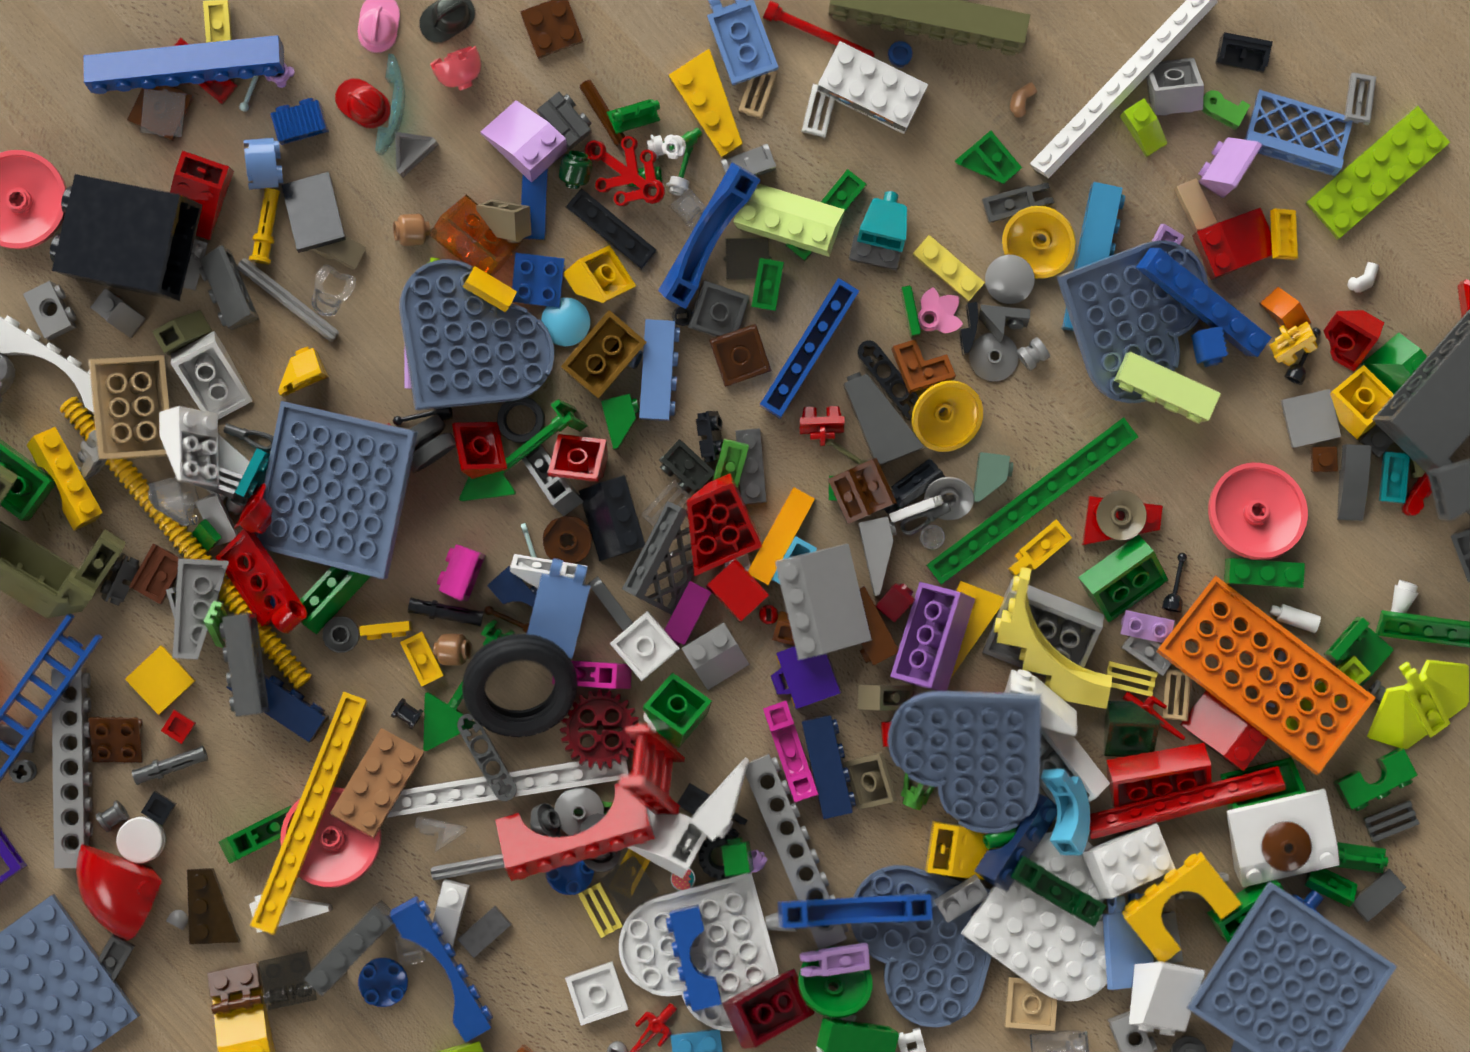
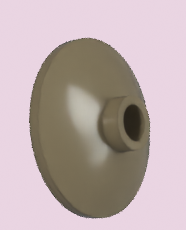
M1114 491L1106 495L1099 503L1096 513L1097 523L1102 532L1108 537L1116 540H1127L1135 537L1143 529L1146 522V509L1137 495L1129 491ZM1118 511H1122L1125 516L1123 520H1118L1116 518V513Z

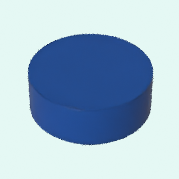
M897 41L888 50V59L896 67H904L912 59V48L906 42Z

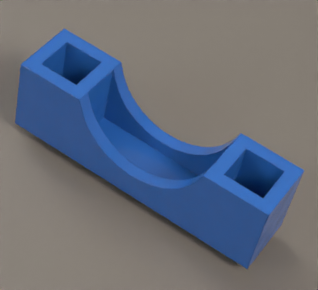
M699 904L669 911L670 917L666 918L669 933L674 932L676 942L671 944L674 957H680L681 966L677 967L680 982L685 981L687 991H683L686 1006L691 1005L693 1012L722 1005L716 977L700 972L694 966L690 956L693 941L704 931Z

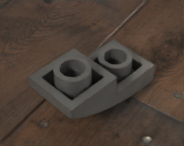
M1387 869L1354 899V903L1351 906L1365 922H1368L1391 903L1406 886L1391 869Z

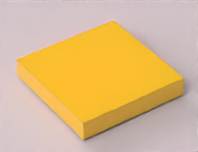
M160 645L125 678L158 715H161L196 682L176 659H172V654L163 645Z

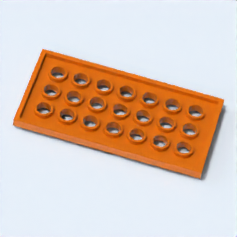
M1216 575L1156 651L1316 775L1321 772L1376 698ZM1214 605H1223L1226 609V615H1217L1214 611ZM1242 620L1246 624V630L1238 631L1234 627V621ZM1208 623L1212 628V633H1202L1199 627L1200 624ZM1262 635L1266 640V645L1263 647L1256 645L1254 636ZM1220 639H1229L1232 643V648L1229 650L1223 649L1219 643ZM1188 641L1194 642L1198 647L1197 652H1188L1185 648V643ZM1274 651H1283L1286 655V660L1284 662L1277 661L1274 657ZM1246 653L1250 655L1252 663L1244 665L1240 661V654ZM1209 656L1214 657L1218 663L1217 667L1209 668L1205 663V658ZM1296 665L1304 667L1306 670L1305 677H1298L1295 674L1294 667ZM1260 669H1268L1272 674V679L1268 681L1262 679ZM1227 672L1235 673L1238 678L1237 683L1231 684L1227 682L1225 674ZM1315 681H1322L1326 685L1324 693L1316 691L1314 687ZM1281 684H1287L1291 687L1292 694L1290 696H1285L1280 692ZM1246 688H1254L1258 694L1257 699L1248 698L1245 693ZM1336 696H1341L1345 699V708H1339L1335 705L1334 698ZM1302 699L1310 701L1312 704L1311 711H1304L1300 707ZM1266 703L1275 704L1278 709L1277 714H1269L1265 708ZM1321 715H1328L1332 719L1331 727H1325L1321 724ZM1287 718L1296 720L1298 724L1297 730L1287 728ZM1307 734H1314L1317 737L1318 744L1316 746H1311L1307 743Z

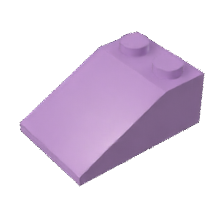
M518 101L513 102L480 132L531 183L567 151L566 138L548 121Z
M1230 137L1223 143L1218 141L1211 154L1215 155L1210 163L1205 162L1198 173L1202 176L1199 184L1224 198L1237 186L1262 144L1256 141Z

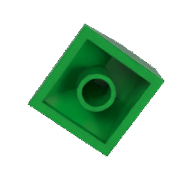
M1398 332L1362 362L1361 365L1367 367L1395 394L1427 358V355L1421 348Z

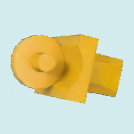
M1307 321L1298 327L1295 325L1289 330L1285 325L1279 327L1282 334L1275 338V342L1269 345L1275 360L1278 363L1283 362L1287 366L1297 361L1296 352L1302 348L1306 353H1311L1318 348L1314 332Z

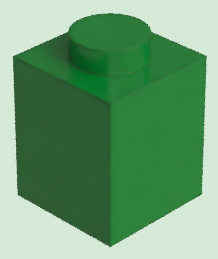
M742 837L727 839L728 844L721 846L725 876L747 874L754 871L750 841H743Z

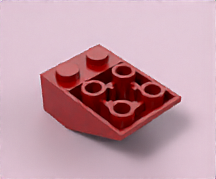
M182 150L173 176L170 193L180 194L203 205L196 236L210 240L234 170L227 165Z

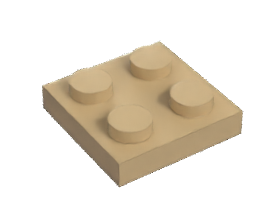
M1008 976L1004 1026L1009 1028L1055 1031L1057 999L1041 993L1021 977Z

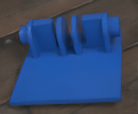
M515 253L512 289L516 290L517 293L512 302L560 308L563 272L566 269L564 265L565 258Z

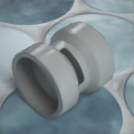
M1038 337L1030 341V346L1021 347L1016 351L1018 357L1029 371L1033 370L1039 361H1045L1050 358L1047 348Z

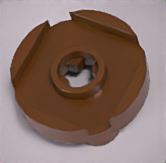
M563 516L552 520L547 525L543 533V546L551 560L555 558L563 560V562L576 564L585 559L592 547V535L588 526L579 518ZM572 534L574 544L563 547L561 537Z

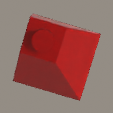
M558 434L548 476L598 482L604 477L608 461L607 440Z

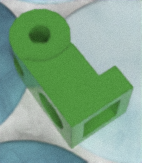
M1210 90L1204 95L1202 112L1236 131L1250 104L1241 101L1239 105H1236L1224 99L1219 91Z

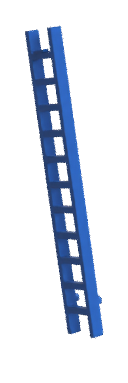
M68 614L0 709V722L1 720L24 736L15 749L0 739V749L9 755V758L0 769V782L103 638L99 634L95 635L84 650L81 648L83 645L72 636L67 638L63 635L75 617L72 614ZM57 641H60L80 656L71 670L49 655ZM43 661H46L66 676L57 690L35 675ZM29 681H32L52 696L43 710L20 694ZM15 700L38 716L29 730L6 714Z

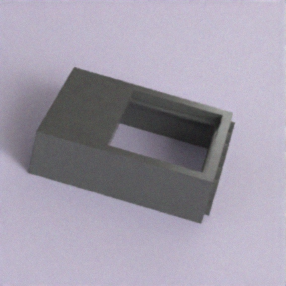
M1470 310L1467 311L1372 419L1427 474L1429 470L1453 464L1454 462L1449 457L1470 435Z

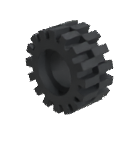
M725 834L722 838L717 836L713 841L708 837L702 843L698 856L699 864L702 870L710 877L717 879L730 878V876H725L724 866H718L713 863L711 853L715 848L728 844L727 839L734 837Z

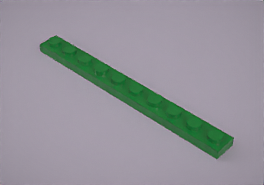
M1124 417L929 562L926 565L939 584L942 585L1138 438V435Z

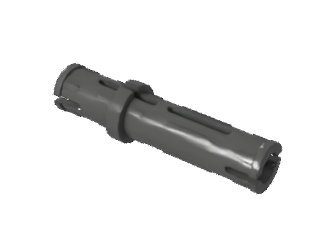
M202 745L196 749L161 761L156 759L150 765L133 769L132 776L136 785L155 778L162 779L166 774L208 761V756Z

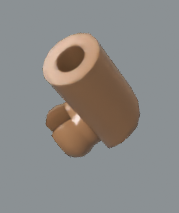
M1032 82L1012 94L1010 110L1017 118L1023 117L1026 114V99L1037 93Z

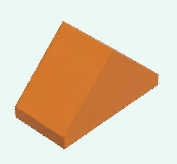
M1279 287L1259 303L1280 327L1285 325L1289 330L1295 325L1298 327L1306 321L1309 325L1311 324L1301 303Z

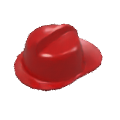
M357 78L348 79L338 86L335 93V102L339 110L350 119L365 128L380 127L388 120L390 115L389 101L375 87Z
M261 484L254 495H251L234 528L240 526L248 532L263 534L272 521L271 514L273 510L263 497L266 488L265 484Z

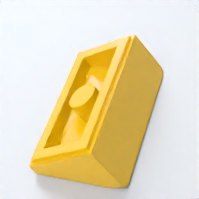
M476 266L473 267L463 285V288L503 312L509 309L517 293L516 290Z

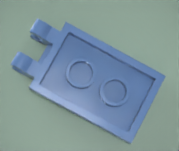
M708 0L713 13L707 15L732 86L778 70V64L754 0H734V4L722 7L720 0Z
M554 558L549 575L544 573L541 575L527 634L541 636L554 642L565 651L569 658H573L591 585L584 584L587 572L586 566L578 565L573 579L560 575L563 560Z
M1128 894V901L1138 900L1145 894ZM1116 896L1112 899H1107L1109 913L1102 914L1107 989L1110 990L1132 988L1135 964L1154 963L1153 953L1122 914V911L1125 910V896Z

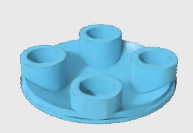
M569 297L560 299V308L547 306L541 318V321L550 333L552 342L559 346L578 344L585 339L590 328V315L586 307L578 300Z

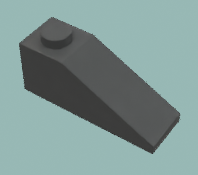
M541 444L524 457L522 461L551 504L565 516L584 501L568 478L548 476L552 457Z

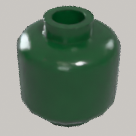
M574 150L569 151V154L562 156L558 177L565 183L566 187L579 189L580 186L589 183L593 163L586 153Z

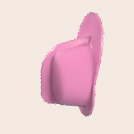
M366 0L363 3L359 18L358 38L362 46L374 53L384 52L395 43L400 17L399 7L395 0Z

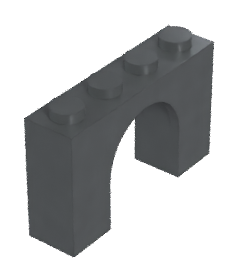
M382 900L374 905L315 966L304 980L319 995L323 996L393 924L390 918L391 909Z

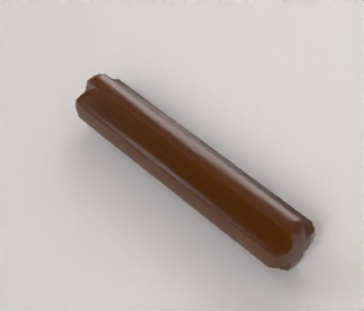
M590 79L580 84V89L614 144L620 146L625 134L623 132L615 133L607 115V112L610 111L592 81Z

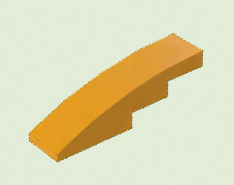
M793 487L762 544L763 547H760L748 569L752 577L769 585L777 570L775 561L783 559L815 498Z

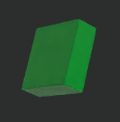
M206 519L200 522L192 532L194 538H197V541L208 552L222 538Z

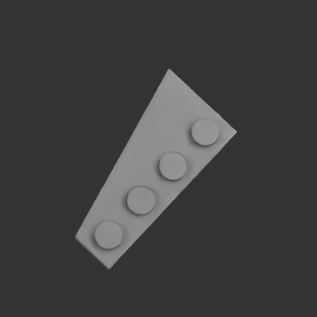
M178 558L172 659L198 660L207 632L204 619L212 603L217 601L229 561Z

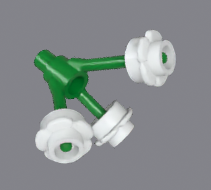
M698 128L691 132H686L683 136L668 135L663 142L660 135L654 137L651 135V140L646 141L648 150L654 151L657 159L658 156L668 154V157L671 159H677L678 156H682L685 153L679 176H671L669 183H666V186L670 188L669 192L674 195L683 196L684 193L689 192L690 182L684 179L693 146L698 142L697 139L702 136V132Z

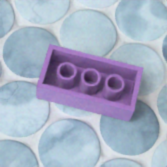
M919 582L914 598L915 601L910 611L890 677L930 690L947 692L975 598L958 591Z

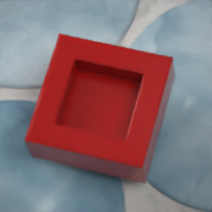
M173 710L161 732L183 744L196 722L179 711Z

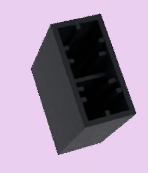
M75 174L72 186H69L62 196L61 207L65 217L61 234L53 238L50 246V258L53 262L52 271L76 280L180 301L203 205L180 194Z

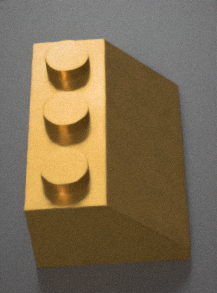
M609 310L561 365V368L599 399L647 342Z

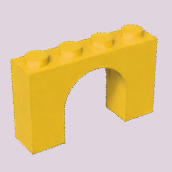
M1202 852L1189 856L1184 861L1183 866L1177 870L1169 871L1162 882L1148 887L1144 892L1145 895L1138 900L1130 901L1124 907L1125 910L1122 911L1126 921L1159 962H1166L1181 950L1177 941L1163 925L1161 918L1163 906L1171 896L1182 891L1196 892L1208 901L1221 919L1241 905V902Z

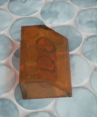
M465 195L440 216L429 235L461 262L471 265L472 269L476 266L493 276L511 257L522 241L519 243H509L507 239L497 238L477 212L476 205L478 204L468 195Z

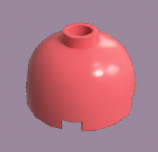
M476 46L456 50L447 54L448 56L444 58L443 62L441 58H438L430 64L435 77L441 84L450 88L458 87L459 90L471 87L473 85L472 80L478 77L481 71V59Z

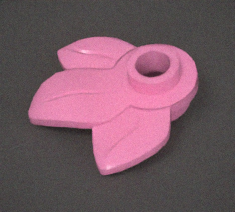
M935 288L926 291L921 298L922 309L918 313L920 328L928 332L937 329L945 334L958 330L963 325L962 321L954 316L958 308L959 297L955 295L939 297ZM926 315L933 317L931 324L925 322L924 317Z

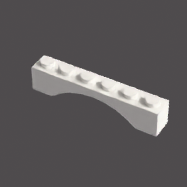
M8 315L6 318L0 317V353L7 356H36L54 363L75 383L82 396L85 408L94 413L90 369L88 372L80 367L82 363L70 355L68 358L60 355L61 349L48 342L45 345L40 342L41 336L32 330L27 329L26 332L18 327L20 323Z

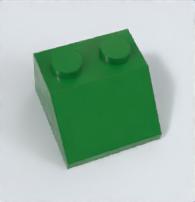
M672 672L642 709L658 733L680 748L707 716L712 700Z

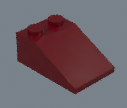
M790 969L751 987L722 1003L742 1049L757 1048L815 1014L814 1010L807 1005L801 996L798 986V975L795 969Z

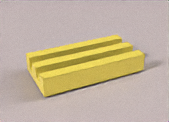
M1111 661L1108 662L1106 675L1147 685L1148 689L1142 690L1113 682L1111 687L1153 696V688L1155 687L1158 673ZM1114 667L1151 676L1150 681L1114 673L1112 669Z
M601 882L578 893L601 938L623 927ZM597 889L616 923L613 926L594 893ZM585 895H590L607 929L603 930Z

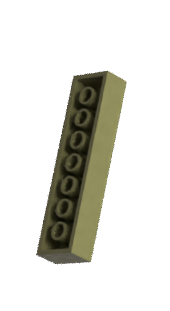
M830 0L828 15H833L832 18L839 21H847V18L857 20V24L863 26H871V23L881 25V29L895 31V28L905 30L904 33L912 36H919V33L929 35V38L932 40L943 41V38L953 40V43L966 46L967 43L977 45V48L990 51L991 48L1000 49L1003 54L1012 56L1015 53L1020 54L1025 44L1031 15L962 0Z

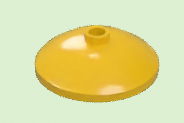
M1031 206L1018 211L1008 221L1002 235V247L1005 255H1016L1025 259L1032 267L1035 278L1043 279L1059 274L1069 265L1075 254L1076 237L1070 222L1061 213L1045 206ZM1039 234L1045 235L1046 240H1045V241L1040 240L1039 237H1038V235H1039Z
M944 381L931 386L919 397L912 412V428L916 437L927 448L939 452L953 451L966 445L977 434L983 421V405L979 395L970 386L959 381ZM945 407V410L942 413H939V410Z

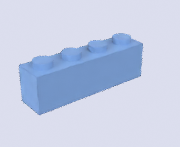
M645 319L644 340L647 343L644 345L640 420L670 421V416H675V401H671V391H676L677 376H672L673 366L678 367V352H674V342H679L680 327H675V321Z

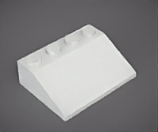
M1325 789L1227 811L1234 870L1242 887L1339 865L1338 847ZM1279 822H1293L1300 825L1307 831L1311 839V855L1308 861L1295 871L1283 872L1274 869L1265 861L1262 854L1261 843L1264 834L1271 826ZM1292 844L1285 845V852L1292 850Z

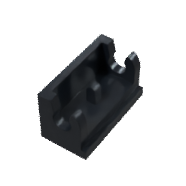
M1224 32L1220 37L1215 64L1264 73L1269 63L1273 41Z

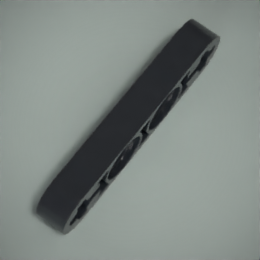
M871 340L862 342L857 351L859 359L902 414L912 421V415L908 413L910 410L909 405L905 403L902 406L900 402L906 400L911 394L914 398L909 401L915 406L919 396L916 392H908L901 373L878 344ZM864 346L868 348L874 347L873 355L876 359L879 355L883 358L873 368L869 365L873 363L871 357H864L862 355L864 353ZM882 364L888 365L891 369L890 376L887 378L879 377L877 374L878 366ZM895 384H903L905 386L906 394L903 397L898 398L893 395L892 388Z

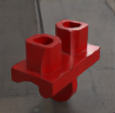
M839 406L827 407L826 417H817V409L815 407H804L802 417H800V434H810V439H820V446H825V439H835V433H844L845 420L844 416H841Z

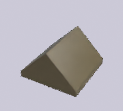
M881 751L844 762L845 767L848 768L850 784L858 810L897 801Z

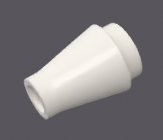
M1399 580L1398 585L1394 587L1391 611L1407 613L1418 595V586Z

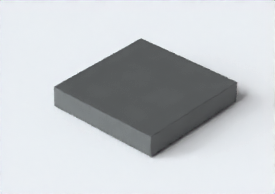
M703 280L688 328L714 337L740 329L750 296Z

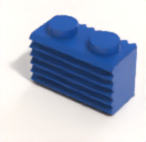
M313 98L304 99L299 102L300 105L290 107V105H283L275 108L276 112L270 113L277 139L281 145L329 132L321 103L318 100L314 101Z
M1220 326L1204 329L1191 335L1197 364L1203 363L1204 367H1211L1223 362L1222 358L1228 354L1226 352L1227 347H1225L1226 342H1224L1225 337H1223L1224 333L1222 332L1224 328Z

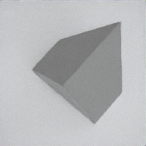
M395 132L396 169L402 178L405 177L438 146L437 141L433 137Z

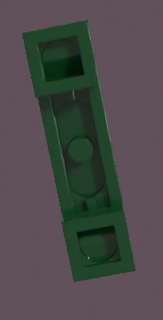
M1022 856L1011 876L1012 879L1035 894L1093 927L1096 926L1107 906L1045 870L1044 867L1025 856Z

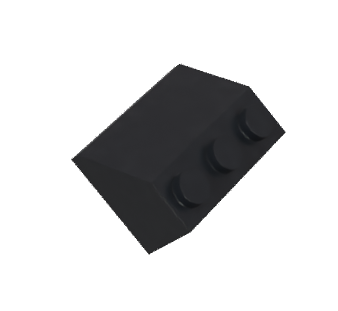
M625 475L579 490V495L584 501L582 505L599 561L643 549L646 543Z

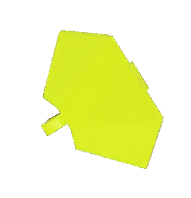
M1426 660L1421 673L1418 675L1417 671L1414 668L1411 669L1410 664L1405 662L1399 669L1408 683L1403 686L1386 689L1367 737L1398 748L1408 749L1426 735L1432 738L1450 725L1449 719L1464 709L1469 703V666L1467 664Z

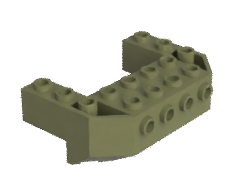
M0 465V503L18 477V475ZM0 521V590L45 618L82 612L122 552L126 542L104 529L80 567L77 568Z

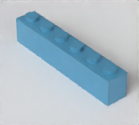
M1098 182L1091 184L1074 270L1114 255L1116 243H1112L1113 234L1118 233L1120 219H1117L1118 209L1122 210L1125 202V195H1121L1122 187ZM1066 308L1062 329L1074 332Z

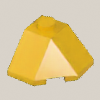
M308 346L301 348L295 352L296 356L290 358L278 389L282 397L328 377L316 349H309Z

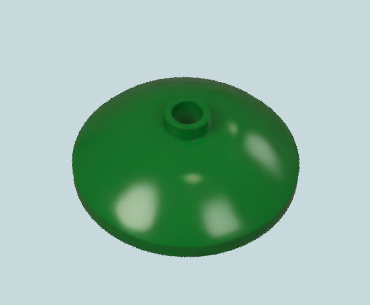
M819 960L803 962L798 975V986L802 998L815 1012L830 1018H845L859 1012L868 1002L873 986L872 975L869 969L830 976L805 977L801 975V969L803 967L819 966ZM829 986H834L836 991H831Z

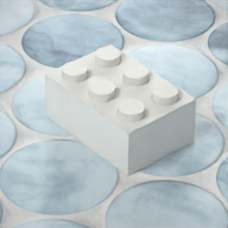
M1157 823L1135 828L1083 852L1100 898L1112 899L1175 869Z

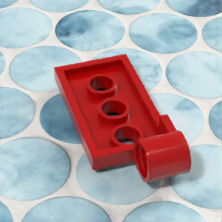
M243 529L215 557L218 561H229L225 573L251 612L256 613L257 621L261 627L273 622L279 631L290 633L306 618L307 611L255 533ZM244 556H246V557L248 558V561H249V566H248V568H247V567L244 565V563H243V562H244ZM257 576L262 580L261 588L257 584ZM271 596H273L276 601L275 608L272 607V605L270 604Z

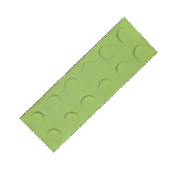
M1417 106L1311 197L1306 204L1338 240L1445 148L1450 141L1422 109Z

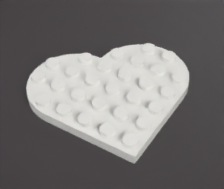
M1053 832L1045 833L1029 859L1103 903L1104 898H1100L1083 854L1061 855L1050 841ZM1087 841L1084 851L1092 848L1093 845ZM1014 881L1008 892L993 886L988 893L989 896L981 903L961 932L962 935L1008 969L1051 998L1061 1001H1079L1096 994L1107 984L1103 916L1101 915L1096 926L1093 927L1035 894L1017 881Z
M752 873L734 875L727 879L723 878L649 899L631 912L620 933L619 955L625 972L636 985L655 995H682L685 1002L683 991H687L685 981L680 982L677 967L681 966L680 957H674L671 943L676 942L674 932L669 933L666 918L670 917L669 911L699 904L704 931L695 938L691 945V960L700 972L716 977L722 1003L751 987L779 975ZM691 1005L687 1006L693 1016L704 1024L721 1031H734L723 1005L693 1012Z

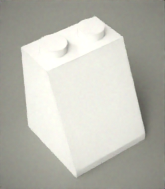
M1164 962L1135 964L1129 1024L1139 1026L1138 1030L1153 1032L1154 1029L1160 1030L1159 1034L1174 1036L1175 1032L1185 1031L1192 1012L1187 1006L1201 986L1204 970Z

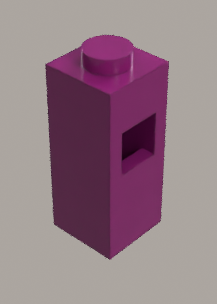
M689 581L664 629L678 646L680 643L685 645L712 593Z

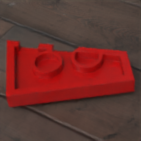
M1088 496L1082 545L1112 540V538L1102 532L1097 523L1096 513L1098 505L1103 499L1101 497ZM1143 503L1146 509V522L1139 534L1160 530L1163 506ZM1118 511L1116 518L1118 520L1124 519V513Z

